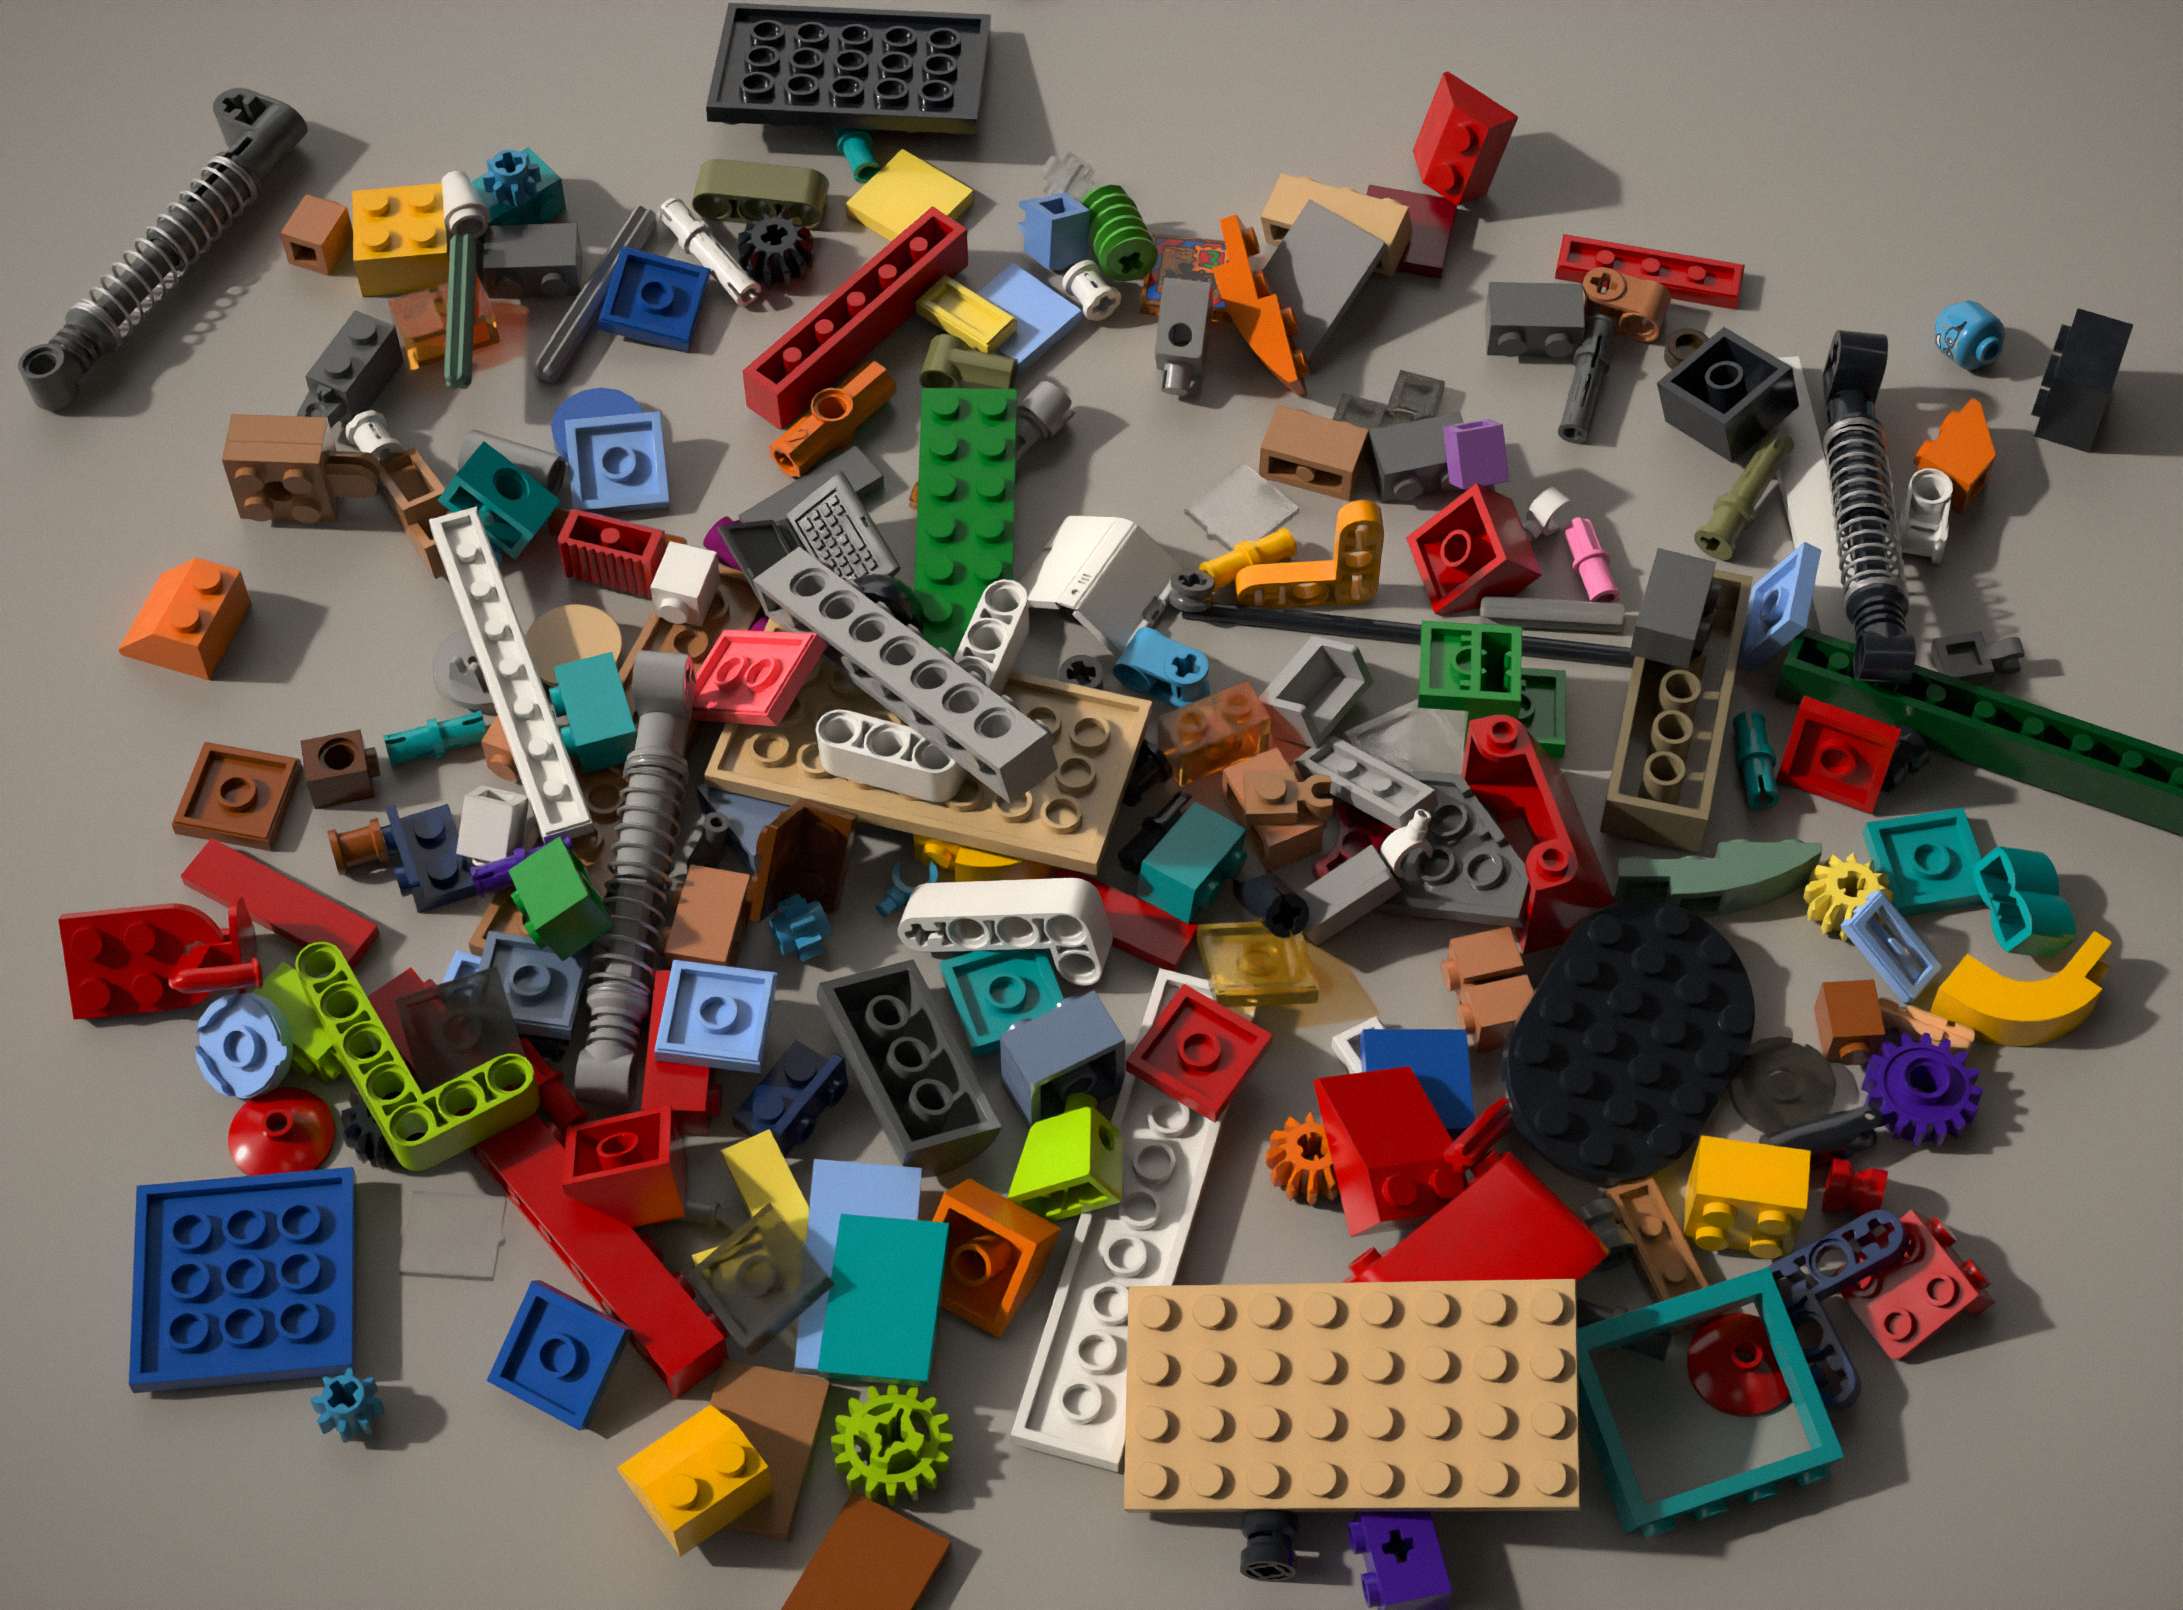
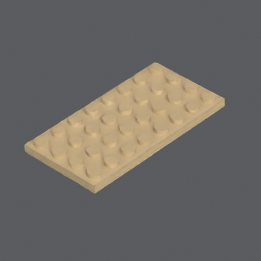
M770 618L764 630L769 632H787ZM820 657L778 726L725 723L705 771L704 778L706 787L789 806H792L802 798L857 814V821L1097 876L1152 716V701L1012 671L1002 695L1010 697L1016 703L1021 713L1032 721L1039 719L1049 728L1055 739V744L1052 748L1059 768L1012 804L1004 800L970 772L967 773L956 796L944 802H930L834 776L822 767L816 726L819 719L829 711L838 709L848 710L910 726Z
M1576 1280L1128 1286L1124 1510L1127 1513L1247 1512L1253 1510H1282L1290 1512L1581 1511Z

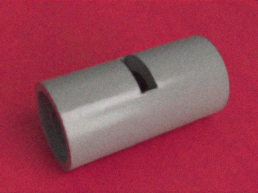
M472 430L468 433L459 453L458 470L462 468L480 444L485 441L557 496L563 484L566 471L564 456L478 430Z

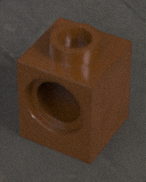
M361 729L300 741L306 783L315 809L375 798L372 778L381 776L378 756L375 747L366 748Z

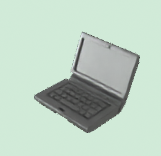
M843 471L834 475L786 514L788 517L777 522H774L772 519L717 527L718 532L738 566L743 571L759 601L760 598L753 579L798 547H801L815 559L819 557L825 559L833 568L835 574L845 581L866 574H886L894 577L901 569Z

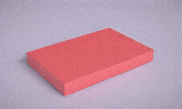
M723 630L696 674L697 682L690 720L778 726L828 644L816 633Z

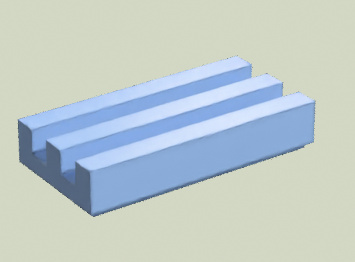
M1881 890L1873 891L1865 898L1867 902L1864 905H1859L1852 912L1854 916L1846 919L1840 927L1901 1002H1913L1943 970L1944 966ZM1875 912L1924 970L1922 974L1905 955V950L1895 938H1891L1873 916Z

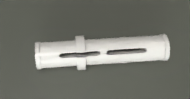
M673 197L665 201L661 205V209L668 216L663 211H658V218L673 231L679 239V246L687 254L692 253L704 267L710 268L711 275L725 288L739 306L744 307L753 303L758 297L756 293L761 292V286L748 275L735 258L716 240L711 226L706 221L697 219L679 197Z

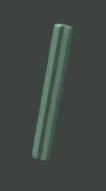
M456 234L450 240L444 378L446 379V386L452 390L457 388L467 389L471 385L477 246L475 245V238L470 234L464 236Z

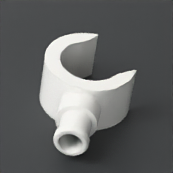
M1549 487L1539 494L1527 511V521L1523 524V528L1529 542L1532 539L1535 540L1541 533L1545 536L1555 533L1561 526L1552 520L1553 516L1560 509L1573 504L1570 499L1555 487Z
M1416 810L1413 820H1410L1407 826L1391 833L1381 846V858L1394 874L1400 878L1406 877L1404 871L1400 868V864L1410 851L1422 848L1430 858L1432 857L1433 848L1425 839L1428 831L1427 825L1431 820V814L1426 810Z

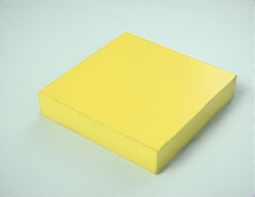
M902 149L846 202V214L887 240L893 241L932 206L951 219L956 220L974 202L973 190Z

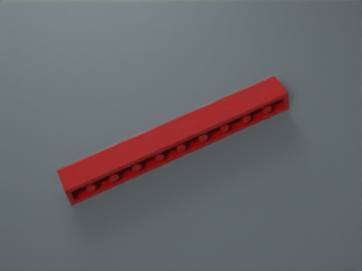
M411 967L367 996L422 1094L498 1057L491 1049L483 1053L474 1042L477 1040L476 1033L472 1027L467 1026L465 1017L461 1014L453 1017L444 1007L447 1005V1000L437 984L432 979L423 982ZM508 1085L503 1091H514L519 1089L521 1085L515 1089ZM474 1108L461 1109L455 1113V1116L468 1115L474 1111ZM533 1113L527 1119L468 1148L606 1315L633 1328L628 1342L675 1399H678L720 1368L723 1359L729 1360L725 1339L729 1337V1333L725 1325L712 1310L704 1314L693 1301L696 1299L695 1291L679 1271L671 1275L661 1263L664 1260V1256L654 1240L646 1233L639 1237L630 1226L564 1194L562 1178L566 1138L553 1122L544 1125L538 1116Z

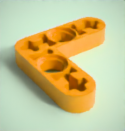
M1359 500L1350 502L1339 510L1337 514L1333 560L1256 564L1241 569L1235 577L1238 603L1240 605L1277 609L1350 605L1371 600L1378 591L1384 540L1381 507L1371 501ZM1358 525H1363L1364 530H1357ZM1359 551H1364V552H1365V553L1356 554V555L1350 554V553L1359 552ZM1352 576H1358V579L1352 580ZM1314 583L1312 585L1300 586V584Z

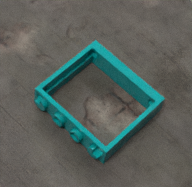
M1769 1267L1578 1329L1579 1415L1625 1535L1642 1530L1645 1538L1654 1535L1658 1536L1677 1528L1674 1519L1694 1513L1697 1522L1715 1517L1729 1510L1726 1501L1744 1495L1748 1504L1768 1499L1780 1493L1777 1484L1797 1478L1800 1487L1810 1485L1817 1480L1831 1476L1829 1467L1844 1458ZM1754 1303L1812 1450L1646 1505L1590 1356Z

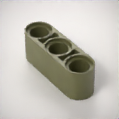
M710 159L701 165L692 206L698 215L706 219L747 224V220L760 222L763 212L770 218H776L783 211L787 220L800 217L804 228H810L811 230L821 224L829 181L824 174L810 168Z

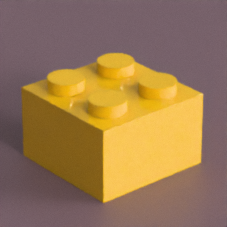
M442 183L352 191L353 260L362 297L447 290L450 240L453 235L444 225Z
M1701 1135L1686 1185L1683 1233L1688 1243H1694L1698 1247L1709 1251H1720L1726 1248L1750 1251L1754 1256L1765 1259H1773L1779 1256L1786 1257L1791 1254L1807 1211L1811 1151Z

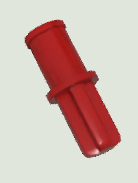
M524 1038L512 1043L504 1054H519L526 1057L532 1064L540 1093L539 1105L562 1134L566 1135L568 1126L585 1123L589 1114L581 1108L574 1096L563 1084L564 1075L562 1072L553 1071L530 1040Z

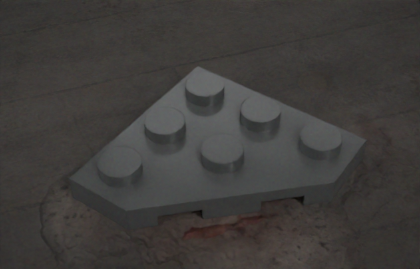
M1413 770L1412 777L1436 791L1438 806L1429 812L1431 820L1428 822V831L1425 835V839L1433 848V854L1430 858L1422 848L1410 851L1400 864V868L1406 876L1405 878L1396 876L1386 864L1402 891L1377 907L1379 912L1524 928L1531 892L1525 863L1519 858L1461 774Z

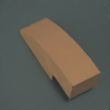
M415 447L380 461L381 467L378 483L414 548L433 577L437 579L447 573L431 532L429 520L453 512L437 501L445 488Z

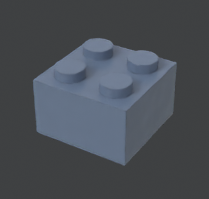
M1091 991L1081 997H1068L1059 1002L1052 1011L1033 1020L1030 1018L1022 1019L1010 1026L1006 1033L1000 1035L1002 1087L1028 1130L1038 1121L1064 1114L1066 1098L1072 1093L1089 1094L1099 1103L1121 1091L1125 1078V1038L1095 991Z

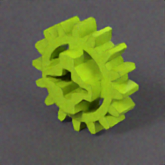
M889 1384L887 1394L881 1396L873 1386L867 1387L868 1401L861 1403L859 1400L851 1397L848 1400L851 1417L837 1415L835 1419L836 1429L841 1433L831 1436L832 1451L839 1454L834 1458L837 1473L849 1472L846 1477L848 1488L853 1491L861 1485H865L866 1498L873 1501L879 1492L887 1493L889 1506L896 1505L898 1493L906 1492L913 1502L917 1501V1486L924 1484L926 1487L934 1490L937 1487V1476L934 1470L948 1472L950 1468L949 1456L945 1453L953 1451L954 1445L953 1435L946 1433L950 1429L948 1414L936 1415L938 1403L934 1396L921 1403L917 1386H912L906 1395L898 1394L897 1385ZM916 1420L927 1431L930 1442L925 1441V1435L915 1432ZM900 1433H901L902 1442H900V1441H895V1442H894L895 1439H898V1437H899V1435H900ZM855 1445L860 1446L862 1453L870 1455L869 1466H866L858 1457ZM883 1445H885V1446H891V1448H887V1450H886V1452H885V1454H884Z

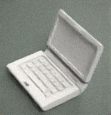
M1068 516L1018 583L1026 589L1028 607L1060 609L1061 606L1075 609L1072 615L1119 659L1136 632L1140 628H1152L1170 602L1169 594L1173 589L1170 584L1171 577L1175 572L1183 570V568L1138 524L1118 517Z

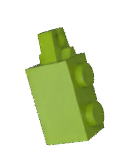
M283 961L263 981V987L261 989L256 988L252 993L270 999L283 1012L292 1031L293 1056L290 1068L304 1078L311 1074L325 1085L332 1079L335 1080L339 1074L353 1082L310 1006L297 970ZM345 1012L338 1018L350 1017L355 1012ZM367 1054L360 1057V1059L371 1058Z

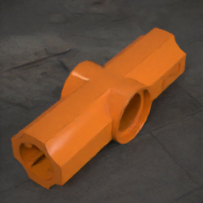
M876 361L864 363L837 388L823 389L816 393L811 401V410L769 446L770 457L776 462L780 471L790 478L794 476L800 478L829 451L848 447L855 439V429L896 393V382L890 377L887 369Z

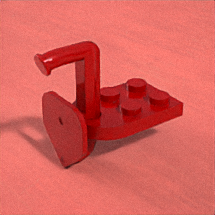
M234 897L231 901L228 911L229 928L220 929L201 910L178 903L62 914L58 919L73 1020L182 1009L203 1001L216 990L237 988L238 994L252 993L256 988L261 989L263 987L262 969L258 958H256V933L243 897Z

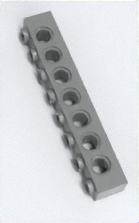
M798 547L753 579L764 612L770 619L787 632L818 634L828 644L820 656L823 660L1008 803L1012 804L1059 768L1052 748L1055 744L1054 736L1041 720L1035 719L1032 721L1021 713L1016 703L1007 695H1002L1001 697L988 688L983 678L975 671L966 672L957 665L947 650L942 647L934 648L926 642L915 626L911 624L905 626L894 617L891 610L880 601L874 603L865 596L861 588L853 580L848 579L845 581L835 574L830 564L822 557L815 559L801 547Z

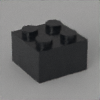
M2077 308L2072 326L2061 325L2053 351L2062 355H2051L2041 386L2050 388V390L2039 389L2031 413L2032 416L2040 418L2034 434L2035 437L2087 453L2090 452L2133 324Z
M1725 327L1720 329L1657 382L1665 422L1731 463L1762 439L1768 430L1776 427L1799 407L1792 367Z

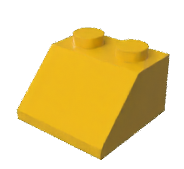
M711 1404L617 1467L619 1474L680 1557L774 1493L768 1465L738 1425Z

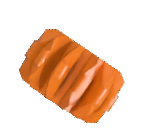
M1312 1111L1306 1115L1304 1124L1289 1116L1288 1120L1285 1121L1284 1131L1274 1130L1270 1136V1146L1272 1148L1266 1152L1265 1165L1268 1169L1272 1170L1271 1182L1273 1187L1287 1186L1286 1196L1289 1201L1296 1198L1300 1193L1307 1194L1306 1200L1312 1206L1317 1201V1194L1321 1193L1333 1202L1334 1198L1338 1195V1184L1324 1125L1316 1123V1118ZM1309 1157H1314V1161L1308 1160Z

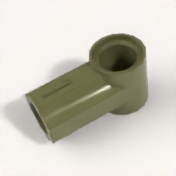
M941 334L931 340L919 376V382L923 388L1014 389L1018 371V359L970 350L969 345L959 337Z

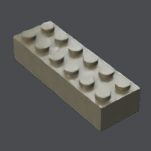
M1720 570L1714 571L1712 582L1721 584L1714 613L1704 611L1702 621L1711 623L1703 652L1693 650L1688 669L1635 656L1599 832L1700 853L1710 813L1753 577Z

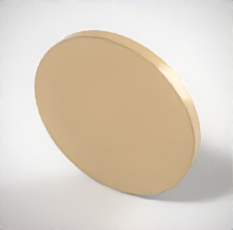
M581 604L564 605L549 610L533 622L525 635L541 682L552 687L558 686L554 666L608 652L613 653L617 666L623 648L621 633L616 622L602 610Z

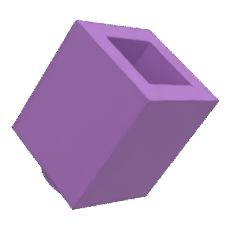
M1488 418L1443 426L1450 484L1467 491L1474 484L1478 483L1495 491L1494 484L1510 482L1503 424Z

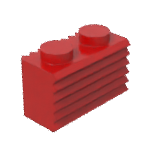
M573 508L557 539L566 578L574 576L576 581L583 579L585 583L589 581L593 582L594 585L601 583L603 588L610 585L612 590L619 587L621 592L628 590L630 594L638 593L639 596L646 594L650 599L652 598L650 587L667 549L666 536H664L665 531Z

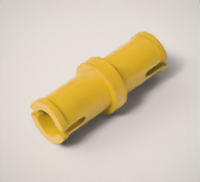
M1281 528L1277 532L1252 543L1246 540L1237 543L1234 546V551L1211 561L1201 563L1199 570L1209 573L1214 578L1213 593L1219 588L1235 582L1237 573L1247 566L1278 563L1287 558L1295 557L1297 545L1290 531L1286 528Z

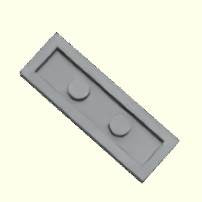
M1329 734L1318 748L1312 747L1294 760L1303 779L1306 780L1318 774L1330 776L1331 794L1395 829L1407 826L1409 821L1413 820L1416 810L1423 809L1430 812L1438 806L1435 789L1332 734Z

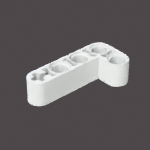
M1079 878L920 884L913 889L897 929L901 941L909 948L920 952L1050 948L1059 974L1068 982L1082 986L1092 985L1099 981L1113 941L1112 929L1100 893L1090 882Z

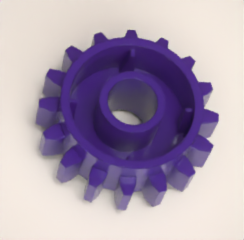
M1904 1033L1901 1035L1897 1047L1889 1041H1885L1882 1044L1879 1055L1872 1054L1866 1069L1867 1073L1861 1085V1090L1868 1093L1864 1106H1873L1881 1112L1882 1123L1878 1128L1885 1126L1893 1133V1139L1899 1140L1903 1138L1913 1141L1914 1146L1920 1147L1922 1142L1933 1141L1936 1146H1940L1943 1144L1947 1134L1958 1138L1961 1136L1965 1125L1972 1124L1978 1110L1977 1105L1983 1094V1089L1975 1086L1980 1073L1978 1069L1964 1068L1969 1056L1965 1051L1956 1055L1948 1052L1951 1045L1950 1040L1945 1039L1939 1046L1931 1044L1930 1034L1923 1033L1920 1043H1913L1910 1036ZM1915 1088L1923 1089V1090H1925L1927 1093L1919 1092V1091L1916 1090Z

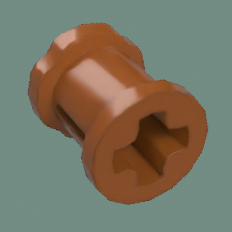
M378 818L370 820L369 826L344 833H338L335 829L327 831L339 875L346 874L349 867L374 860H379L381 864L389 862Z

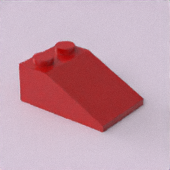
M1410 1066L1323 1077L1313 1081L1350 1237L1419 1227L1469 1187L1466 1174L1453 1172V1164L1444 1161L1445 1150L1453 1141Z

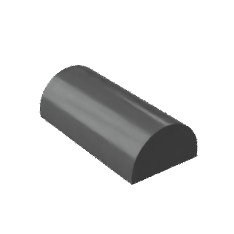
M914 959L819 983L817 1000L902 1166L922 1168L921 1178L942 1175L969 1163L982 1154L995 1141L1002 1126Z

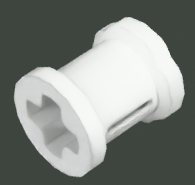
M1084 260L1075 264L1067 271L1062 281V287L1067 294L1075 296L1083 305V313L1088 320L1100 321L1110 316L1119 306L1121 294L1117 288L1107 285L1100 276L1099 266L1094 261Z
M374 410L364 411L356 415L346 426L345 434L348 441L357 445L361 452H369L376 458L379 456V462L404 452L402 444L397 439L392 438L386 430L387 422L381 413H377Z

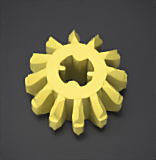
M1854 852L1847 857L1846 862H1842L1832 854L1826 860L1825 866L1817 865L1812 870L1809 878L1810 883L1805 887L1803 898L1804 903L1809 905L1807 911L1808 921H1823L1821 926L1823 935L1834 929L1840 931L1841 939L1845 942L1849 937L1841 929L1840 925L1846 919L1854 916L1852 912L1859 905H1864L1867 902L1865 898L1871 892L1881 890L1890 902L1893 903V891L1887 889L1889 885L1888 874L1874 873L1876 867L1874 859L1862 865L1857 863ZM1875 912L1873 916L1883 926L1885 922Z

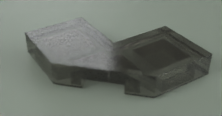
M1400 370L1388 404L1342 393L1332 420L1346 421L1356 426L1373 430L1433 418L1437 413L1444 393L1445 381Z

